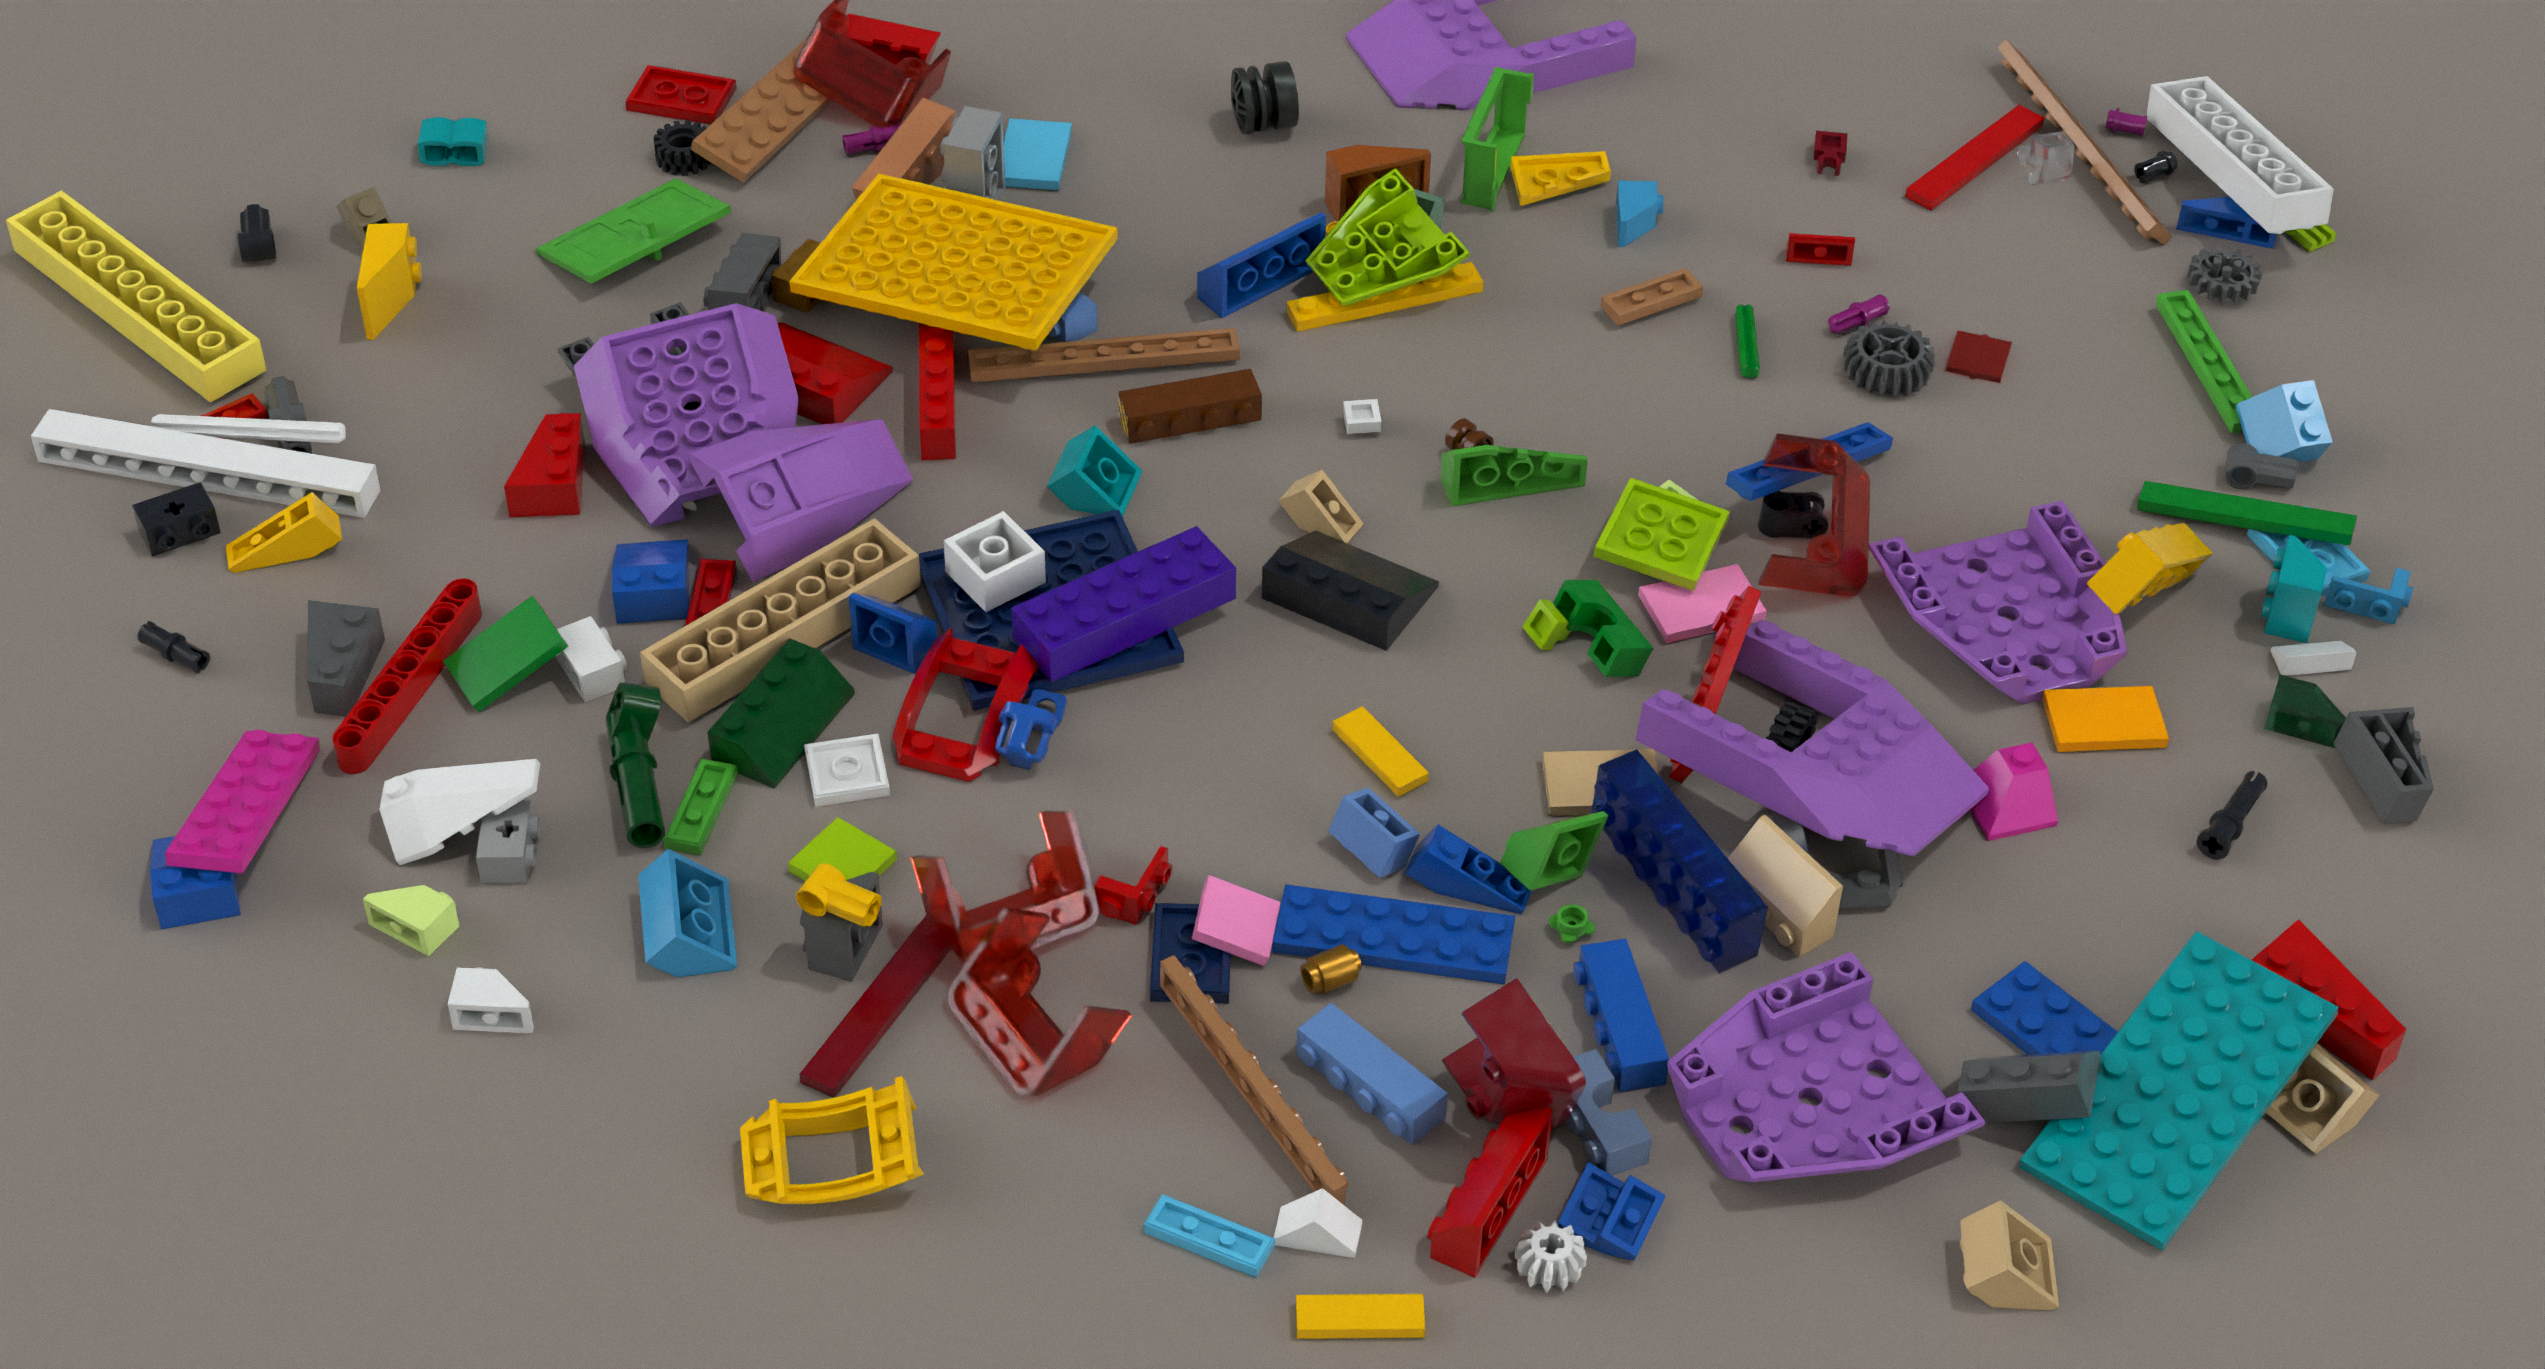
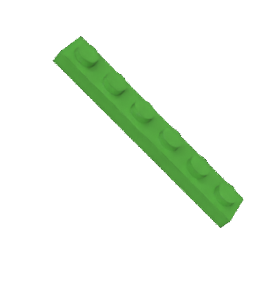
M2189 290L2157 294L2156 307L2230 433L2243 432L2236 405L2251 398L2252 395Z

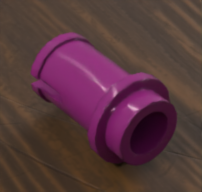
M2116 108L2115 111L2109 110L2105 128L2111 129L2112 133L2118 130L2143 136L2147 116L2119 112L2120 108Z

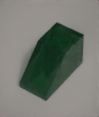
M2280 674L2264 729L2336 749L2333 743L2346 717L2317 684Z

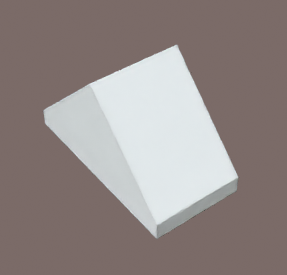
M1322 1188L1281 1206L1274 1233L1275 1245L1355 1258L1363 1220Z

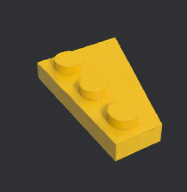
M1605 151L1511 156L1510 163L1520 206L1610 181L1611 170Z

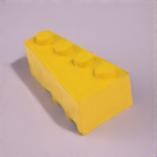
M2185 523L2167 524L2162 528L2156 526L2149 531L2143 529L2136 534L2130 532L2117 544L2116 547L2119 551L2086 584L2117 615L2128 604L2131 607L2138 604L2142 600L2139 595L2142 597L2147 595L2150 598L2164 587L2167 589L2189 578L2213 552Z

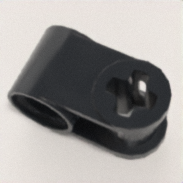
M1777 491L1764 496L1758 521L1759 531L1773 538L1804 537L1812 539L1824 535L1829 528L1828 519L1823 515L1825 508L1824 498L1816 492Z

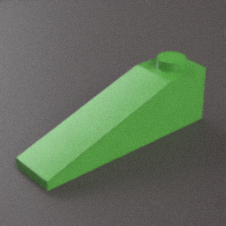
M1483 445L1442 453L1440 479L1451 506L1585 486L1588 460L1584 455Z

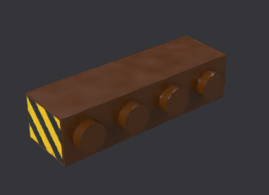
M1251 369L1119 391V418L1129 444L1260 421L1262 417V394Z

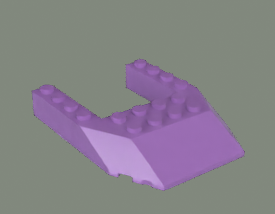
M1392 0L1346 33L1348 42L1395 105L1403 108L1423 107L1426 109H1437V104L1456 105V110L1474 109L1477 107L1495 67L1529 74L1534 73L1533 93L1634 67L1636 47L1635 34L1623 20L1511 48L1478 6L1497 0Z
M1759 620L1748 628L1737 656L1734 670L1834 718L1832 722L1794 751L1789 752L1777 746L1775 742L1763 739L1745 730L1743 726L1731 723L1713 714L1711 710L1699 707L1681 698L1675 692L1662 689L1643 703L1635 739L1828 839L1842 841L1844 835L1865 839V846L1890 849L1896 853L1915 856L1987 796L1989 792V787L1887 680L1873 674L1867 668L1856 666L1842 659L1840 655L1834 652L1825 651L1811 644L1807 639L1794 636L1780 629L1776 624Z

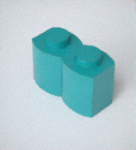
M432 117L422 120L417 144L420 162L431 166H443L450 163L460 166L484 164L489 141L487 122L477 118H462L453 121L442 117Z

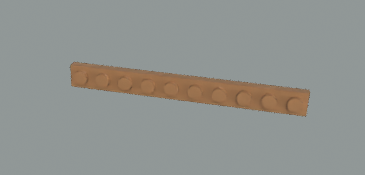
M2005 40L1997 47L2005 57L2001 61L2012 74L2016 72L2019 74L2016 81L2027 92L2032 90L2033 94L2030 98L2042 110L2046 108L2048 110L2045 116L2056 128L2062 127L2063 130L2060 132V135L2071 146L2075 144L2078 147L2074 151L2085 164L2091 163L2093 165L2090 172L2102 184L2106 181L2108 184L2105 188L2106 192L2116 202L2120 200L2123 202L2120 209L2130 220H2137L2139 222L2136 229L2148 241L2154 238L2162 245L2167 243L2173 237L2025 55L2008 40Z

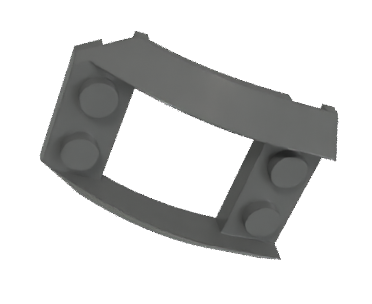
M1773 811L1774 823L1808 853L1803 825ZM1877 849L1881 865V871L1878 872L1872 870L1841 874L1828 872L1843 885L1839 908L1891 905L1896 898L1897 889L1903 887L1899 853L1890 849Z

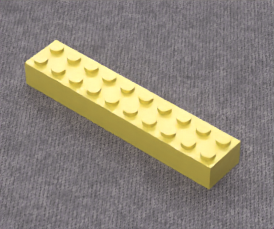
M62 190L6 219L12 245L16 253L210 403L267 371L259 338Z

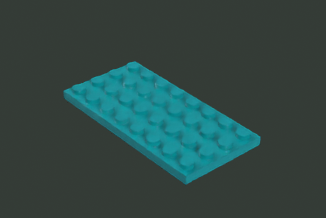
M2196 931L2102 1052L2091 1116L2087 1118L2051 1119L2020 1159V1168L2163 1251L2337 1017L2338 1006Z

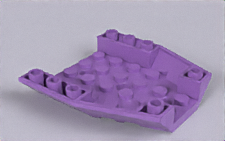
M735 303L603 336L574 365L595 452L651 527L686 519L682 503L721 493L717 483L704 488L688 457L691 453L750 431L796 427L799 398L775 315ZM675 347L686 348V351L681 355L673 356L669 354L670 350ZM696 401L701 403V406L694 411L683 409L689 402Z
M2063 500L2031 507L2027 527L2024 529L1917 553L1911 552L1902 536L1869 543V550L1913 620L1994 687L2022 705L2042 700L2044 690L2089 688L2127 654L2120 614L2115 615L2086 584L2106 563ZM1974 569L1982 570L1983 573H1979L1978 571H1976V570H1974ZM2001 616H2009L2015 620L2010 621L2009 619ZM2033 665H2042L2047 669L2042 670L2041 668Z
M1852 952L1749 992L1667 1063L1684 1121L1725 1178L1760 1182L1881 1169L1985 1125V1120L1963 1092L1946 1098L1869 1000L1873 978ZM1881 1070L1888 1076L1886 1078L1871 1076L1869 1071ZM1810 1097L1816 1099L1820 1104L1817 1106L1803 1104L1800 1099ZM1741 1125L1747 1127L1751 1132L1743 1135L1739 1132H1733L1731 1127Z

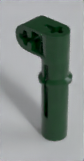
M620 682L615 690L605 719L613 763L610 765L609 770L612 778L617 782L629 843L635 847L649 848L660 843L665 837V827L653 768L657 769V761L654 755L650 753L648 745L659 715L661 694L658 687Z

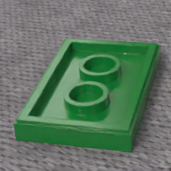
M532 595L443 660V662L472 706L480 712L566 649L568 644Z

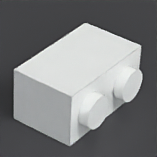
M591 616L557 629L568 644V647L557 654L555 659L584 702L613 692L620 682L625 683L623 671L627 670V663L624 655L619 649L616 651L613 649L607 630L604 627L599 628Z

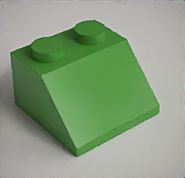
M1602 811L1513 832L1506 842V850L1500 864L1530 891L1582 877L1608 815Z

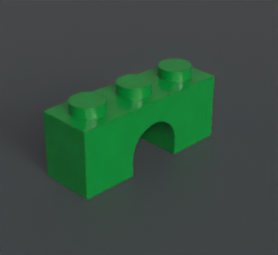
M1564 580L1553 604L1569 622L1566 629L1568 631L1586 632L1595 637L1587 655L1605 677L1639 676L1654 649L1653 646L1598 580Z

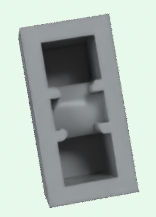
M521 800L498 815L490 812L482 817L476 854L481 884L528 883L530 867H536L537 849L536 844H533L534 838H540L541 833L540 816L533 815L531 800Z

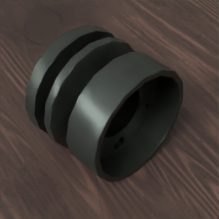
M1287 61L1267 63L1264 66L1263 79L1255 65L1249 66L1247 73L1243 67L1232 70L1231 104L1237 125L1242 134L1252 133L1254 127L1258 132H1263L1266 128L1267 117L1275 130L1297 126L1299 120L1298 92L1290 63Z

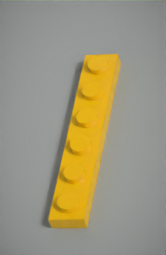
M1468 262L1458 264L1442 275L1344 307L1331 292L1286 301V312L1296 331L1299 332L1483 292L1484 281L1474 264Z

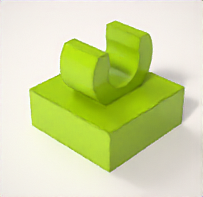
M1539 599L1522 626L1540 650L1548 651L1552 650L1557 640H1566L1571 632L1566 629L1569 622L1550 600Z

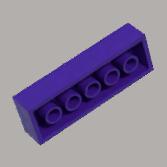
M1195 526L1012 607L1013 640L1019 646L1022 644L1039 664V670L1050 682H1054L1235 600L1236 567L1200 528Z

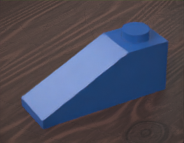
M2231 197L2182 201L2176 228L2181 231L2273 249L2277 235L2268 233Z

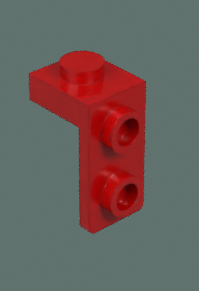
M1159 847L1137 886L1100 875L1094 885L1095 912L1109 918H1116L1138 925L1145 912L1149 913L1152 910L1159 887L1161 885L1165 886L1170 879L1172 864L1168 863V848Z

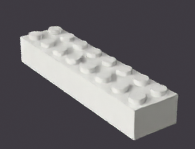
M2208 76L2151 84L2147 120L2268 233L2281 234L2287 230L2311 229L2314 226L2328 224L2334 188Z

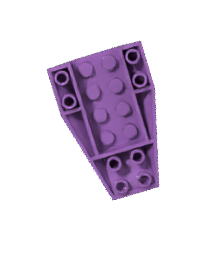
M883 419L750 431L691 453L688 456L704 488L717 483L746 540L737 550V553L752 582L780 572L837 540L913 481Z

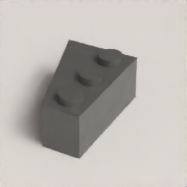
M308 600L307 682L315 713L347 716L357 703L385 641L378 608Z
M2413 707L2349 712L2333 743L2384 823L2417 821L2434 790L2426 756L2421 755L2419 748L2421 741L2420 732L2414 729L2412 720L2415 712Z

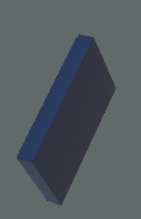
M1155 903L1150 982L1151 1002H1172L1160 986V962L1175 955L1183 967L1191 969L1196 978L1197 986L1204 995L1209 994L1215 1003L1229 1004L1231 954L1192 939L1199 904Z

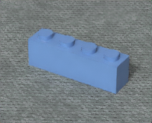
M1330 1003L1297 1028V1055L1301 1061L1308 1067H1314L1324 1075L1334 1088L1343 1090L1352 1097L1363 1111L1372 1113L1380 1119L1394 1135L1401 1136L1411 1145H1414L1446 1119L1448 1093L1334 1004Z

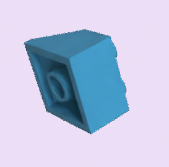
M2314 380L2282 384L2236 405L2246 443L2255 447L2259 454L2298 459V462L2319 459L2333 443Z

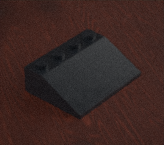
M1316 530L1280 546L1262 567V599L1385 651L1389 649L1439 587V581Z

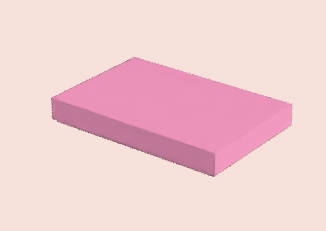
M1735 564L1703 572L1695 591L1662 581L1639 587L1638 596L1667 644L1713 633L1714 631L1711 628L1719 612H1725L1731 598L1734 595L1740 596L1751 584L1739 565ZM1760 599L1750 624L1759 620H1766L1767 611Z

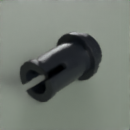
M2163 150L2158 152L2156 157L2142 163H2137L2134 167V172L2137 179L2140 178L2139 181L2145 183L2162 174H2172L2177 168L2178 162L2172 152Z

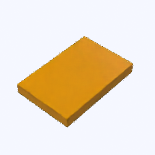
M2153 686L2044 690L2042 700L2057 752L2167 748L2169 736Z

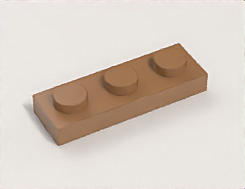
M1683 268L1601 297V308L1619 326L1700 298L1703 295V285L1687 268Z

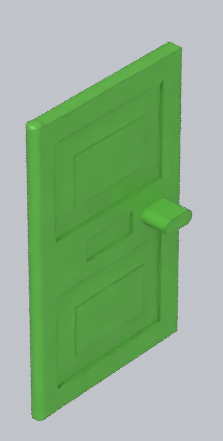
M675 178L537 247L535 252L537 255L592 284L647 255L654 260H661L663 258L661 248L731 213L730 205Z

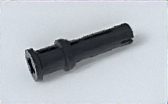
M2255 771L2246 773L2243 781L2224 809L2216 811L2211 816L2210 826L2198 835L2196 841L2199 850L2205 856L2219 860L2229 854L2231 842L2238 839L2243 832L2244 819L2262 792L2267 788L2268 782L2263 774L2258 772L2255 779L2251 781Z

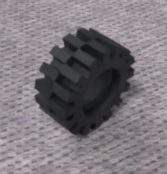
M685 120L684 124L674 121V126L667 123L664 125V129L659 128L657 134H654V149L658 167H662V170L666 173L671 170V175L676 176L678 172H682V176H688V171H692L693 175L699 173L698 168L704 171L707 168V164L711 165V162L692 151L691 146L693 140L707 127L705 125L701 127L699 122L691 125L690 120Z
M1786 702L1780 708L1779 714L1775 716V722L1771 725L1769 729L1770 734L1766 739L1792 752L1815 733L1818 714L1792 702Z

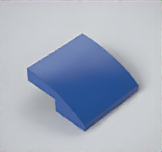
M1588 1162L1582 1170L1557 1220L1558 1228L1563 1229L1572 1225L1574 1236H1583L1585 1247L1610 1256L1634 1261L1666 1195L1632 1175H1629L1626 1181L1622 1182Z

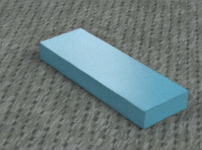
M1164 1194L1161 1195L1144 1223V1233L1255 1278L1259 1275L1275 1247V1238Z

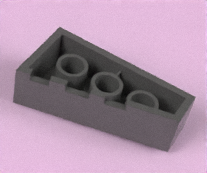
M742 233L736 244L731 245L728 257L722 260L719 272L714 273L710 287L705 288L704 306L711 310L737 303L765 312L768 294H771L773 291L771 275L777 267L781 266V237Z

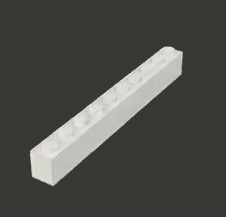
M49 409L31 434L38 462L181 487L201 482L205 491L285 505H292L313 492L335 513L360 518L366 517L381 491L375 464Z

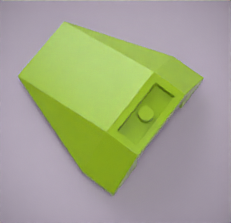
M1395 168L1367 187L1306 259V263L1344 307L1442 275L1470 257V252L1451 231L1445 235L1418 205L1414 188Z

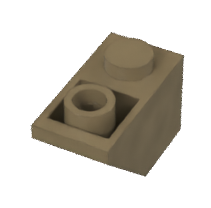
M375 187L347 197L336 206L350 236L362 249H364L368 224L392 223Z

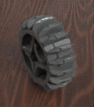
M1884 320L1881 325L1870 322L1868 328L1859 326L1857 332L1851 333L1843 353L1844 370L1848 373V379L1856 381V387L1865 386L1867 393L1877 391L1880 393V396L1888 393L1894 398L1897 393L1908 396L1910 391L1919 392L1921 386L1927 385L1935 365L1934 347L1930 345L1929 338L1922 337V332L1919 330L1912 331L1910 325L1902 327L1898 325V322L1893 325L1887 324Z

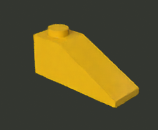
M311 492L227 544L228 569L232 573L315 557L342 540L339 516Z

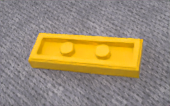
M1363 706L1333 720L1332 730L1397 797L1428 782L1429 772Z
M1423 1294L1296 1295L1297 1339L1425 1338Z

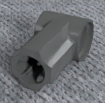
M2238 443L2227 451L2226 481L2230 486L2237 489L2250 488L2255 483L2291 489L2296 479L2298 459L2259 454L2252 445Z

